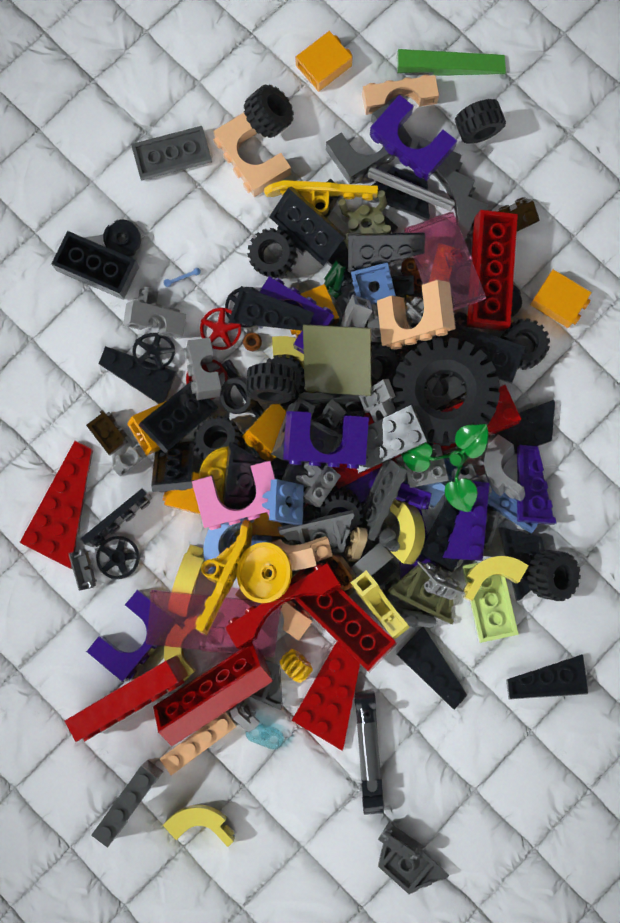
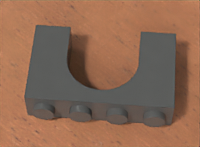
M386 104L372 113L371 122L373 124L389 105ZM402 125L398 130L399 139L410 148L412 138ZM342 132L326 141V151L349 184L361 181L364 175L368 174L371 167L379 169L380 165L388 164L395 158V155L389 154L384 146L375 154H360L351 147Z
M149 760L142 764L91 836L108 848L164 771Z

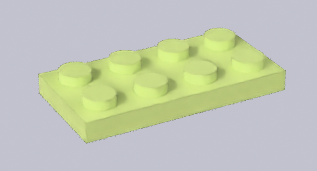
M477 563L462 566L465 583H471L472 580L465 576ZM501 575L487 577L481 584L474 599L470 601L479 643L519 635L505 577Z

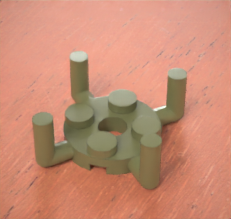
M381 190L377 193L379 204L376 208L362 205L355 212L348 210L345 199L338 201L342 215L349 218L348 228L350 234L392 233L391 227L385 225V218L382 213L387 206L384 191ZM365 222L372 223L370 227H362ZM346 233V234H345L347 237H346V239L344 240L347 249H348V234H349V233Z

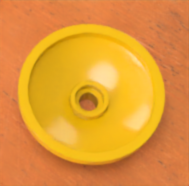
M262 542L252 545L242 554L237 566V581L243 594L250 600L258 603L273 602L287 591L291 582V562L281 547L273 543ZM270 570L272 571V576H271V577L269 576V571H270Z

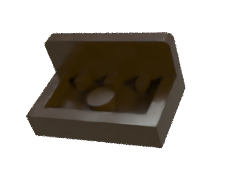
M526 197L515 200V203L510 206H502L497 211L518 214L517 232L540 221L534 201Z
M102 409L100 411L101 414L86 426L108 455L111 456L128 443L125 438L128 435L121 426L119 428L115 426L114 422L116 419L110 412L105 413Z

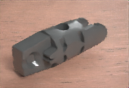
M383 522L381 532L376 538L390 551L396 552L400 548L396 533L388 524Z
M395 608L410 627L432 628L437 624L434 616L422 613V611Z

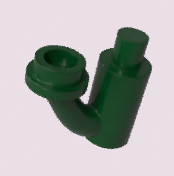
M340 260L335 261L324 277V284L327 290H329L328 293L335 298L342 295L340 289L347 268Z

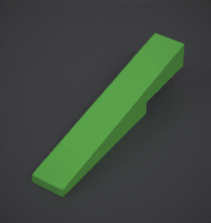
M398 49L397 73L433 72L435 76L505 74V55Z

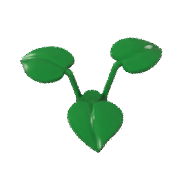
M487 424L461 427L455 436V442L459 448L452 453L431 457L433 448L426 442L401 454L408 468L415 472L427 470L430 467V460L450 458V462L454 466H458L455 481L448 482L445 486L446 499L456 509L470 512L477 499V487L470 479L462 478L459 480V475L463 464L469 457L477 458L484 453L488 443Z

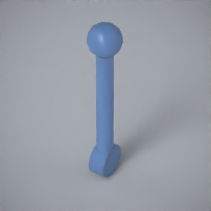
M195 268L192 272L172 280H164V285L170 287L172 283L192 275H199L201 271L199 268Z

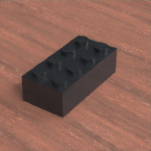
M70 231L66 232L51 263L57 272L124 300L139 269L135 259Z

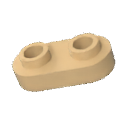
M356 527L351 532L350 542L344 550V556L348 562L357 563L367 542L368 534L366 528Z

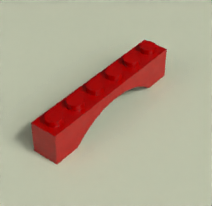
M321 563L315 566L313 572L309 575L303 574L296 579V583L291 586L289 585L287 591L279 599L270 603H262L257 607L252 606L245 611L246 614L242 617L236 616L229 620V625L225 629L236 648L241 650L258 638L265 621L281 605L303 596L325 597L341 587V584L327 563L325 565Z

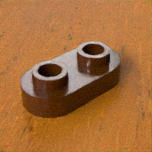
M407 258L402 262L401 273L403 276L414 275L415 293L420 294L422 292V285L417 284V280H422L423 284L429 283L427 275L416 259ZM412 264L414 268L409 269L407 265Z
M333 554L332 557L327 558L325 564L327 563L341 584L340 588L342 590L352 589L353 586L350 582L356 579L357 576L344 558L339 554Z

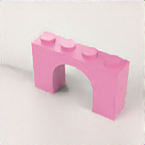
M271 461L251 465L256 485V497L249 506L243 509H231L220 501L213 475L193 480L192 484L204 528L209 527L210 530L221 528V524L229 522V525L240 523L242 518L248 517V520L259 518L260 514L265 512L269 515L270 510L262 507V504L268 502V499L262 498V495L270 491L271 480L275 479Z

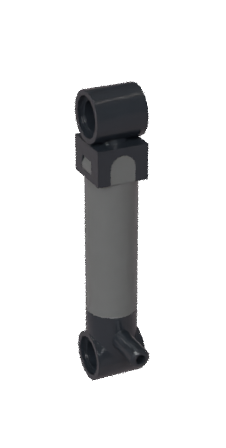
M375 692L355 693L363 813L364 815L383 814L384 803Z

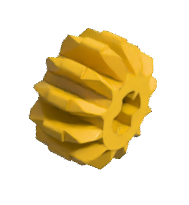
M295 649L287 651L279 661L281 668L289 678L291 677L298 683L306 680L313 671L311 663L307 661L303 654H300Z

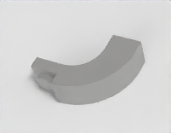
M352 295L340 326L364 328L372 312L370 300Z
M497 435L489 444L484 457V467L488 482L499 496L505 492L510 498H516L521 502L525 497L524 487L503 472L505 464L515 454L514 446L500 435Z
M379 543L354 564L351 569L357 577L366 570L372 576L390 561L394 555L387 547ZM352 588L343 591L348 596H350L355 591V589Z

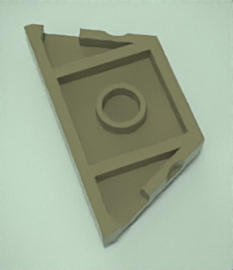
M420 565L415 566L388 589L387 593L453 625L454 618L451 616L453 600L426 591L424 584L429 581L430 577Z

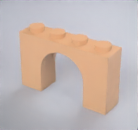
M242 113L214 130L215 138L213 141L218 149L221 148L223 150V156L227 163H232L234 166L233 171L237 178L241 177L244 181L243 186L247 193L251 192L256 197L264 192L265 187L282 181L290 176L291 166L282 153L258 165L248 164L240 158L238 150L242 143L257 134L256 130L252 129L250 123L247 122L245 114Z
M435 280L422 285L424 313L421 321L414 328H411L407 322L404 298L389 296L377 300L382 346L390 347L392 350L400 349L404 344L414 345L417 344L418 340H431L434 335L444 336L448 334V331L454 330L455 321L450 282Z

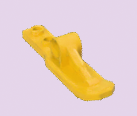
M290 180L272 183L264 189L266 197H276L279 195L283 196L289 187H293L314 207L317 203H324V209L318 210L323 215H326L329 210V196H343L344 199L348 200L362 197L363 200L370 201L373 198H377L378 186Z
M246 519L241 524L240 535L237 536L236 541L216 558L204 561L201 566L203 575L208 580L217 584L212 595L206 599V608L203 614H200L196 620L197 626L195 629L205 635L208 634L224 599L237 577V566L242 554L251 547L253 536L252 524ZM211 567H216V571L213 574H208V570Z

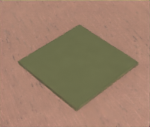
M303 325L305 391L371 396V328Z

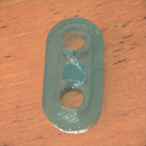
M260 723L255 728L259 731V735H252V731L245 732L249 741L269 749H278L284 742V735L279 729ZM271 736H276L278 741L272 743L270 741Z

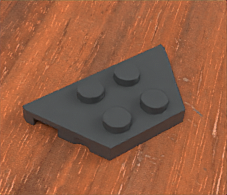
M353 510L302 521V525L290 524L278 527L281 536L283 535L290 545L304 544L326 536L329 540L332 555L344 552L345 541L350 532L349 527L354 518Z
M266 660L273 681L250 697L282 710L280 665Z
M385 844L382 845L378 867L408 894L414 893L422 887L430 886L433 882L449 877V874L421 849L419 857L411 863Z

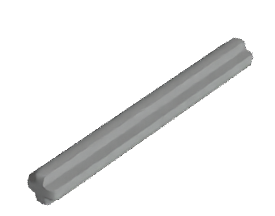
M374 167L369 169L368 178L448 211H452L455 201Z

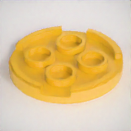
M229 446L221 447L211 452L203 461L199 472V479L213 475L217 494L221 502L223 500Z

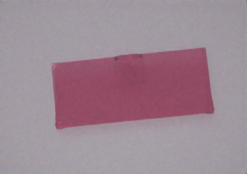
M453 212L404 229L405 233H425V253L414 256L422 283L426 284L435 280L450 282L453 310L486 299Z
M152 589L150 592L151 603L146 644L199 649L208 652L236 653L240 649L236 648L225 629L229 625L228 621L236 616L242 617L246 614L245 611L252 606L257 607L262 603L226 597L208 634L205 635L195 628L198 616L203 614L206 608L205 602L209 597L208 595ZM282 605L268 617L260 630L258 638L253 641V644L263 656L275 657L279 616Z

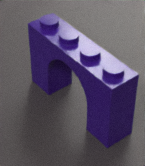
M399 94L370 127V137L375 143L383 145L389 154L398 157L404 166H409L414 170V173L419 178H424L427 181L455 149L457 140L442 129L434 140L424 148L413 149L404 145L399 139L398 130L412 115L414 106Z
M269 276L259 293L314 312L310 325L331 326L334 322V315L330 309L319 307L316 305L317 302L310 297L305 298L301 296L297 289L286 287L285 283L276 277L273 279ZM301 331L293 344L294 349L304 354L303 331Z
M286 411L283 460H289V464L301 465V461H309L308 465L321 466V462L328 463V467H340V464H347V468L359 469V465H366L369 417L344 416L340 445L333 452L323 454L314 448L310 440L311 413Z
M136 590L125 606L140 617L146 626L147 634L143 645L134 652H124L115 647L105 637L99 636L86 651L122 682L127 679L130 681L135 676L137 666L139 664L143 665L148 660L150 650L152 648L156 649L163 640L160 638L164 633L169 634L174 626L173 622L176 620L141 590Z

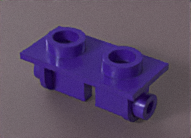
M402 482L396 499L402 502L407 501L409 502L408 504L418 507L420 510L422 508L428 510L432 493L417 487L410 488L409 484Z

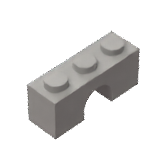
M134 299L126 303L123 326L142 330L148 327L149 319L154 318L159 324L158 335L176 339L183 336L186 314L180 313L179 309H165L160 304L152 303L150 305L142 299Z
M210 338L188 340L187 346L184 348V357L189 361V365H187L188 375L192 376L193 380L191 382V390L193 394H196L197 400L220 397L221 393L218 372H206L201 367L204 364L212 363L214 353Z

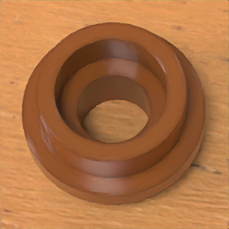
M257 333L245 335L243 339L245 349L251 352L257 351L262 345L261 337ZM255 340L256 344L250 345L249 341Z

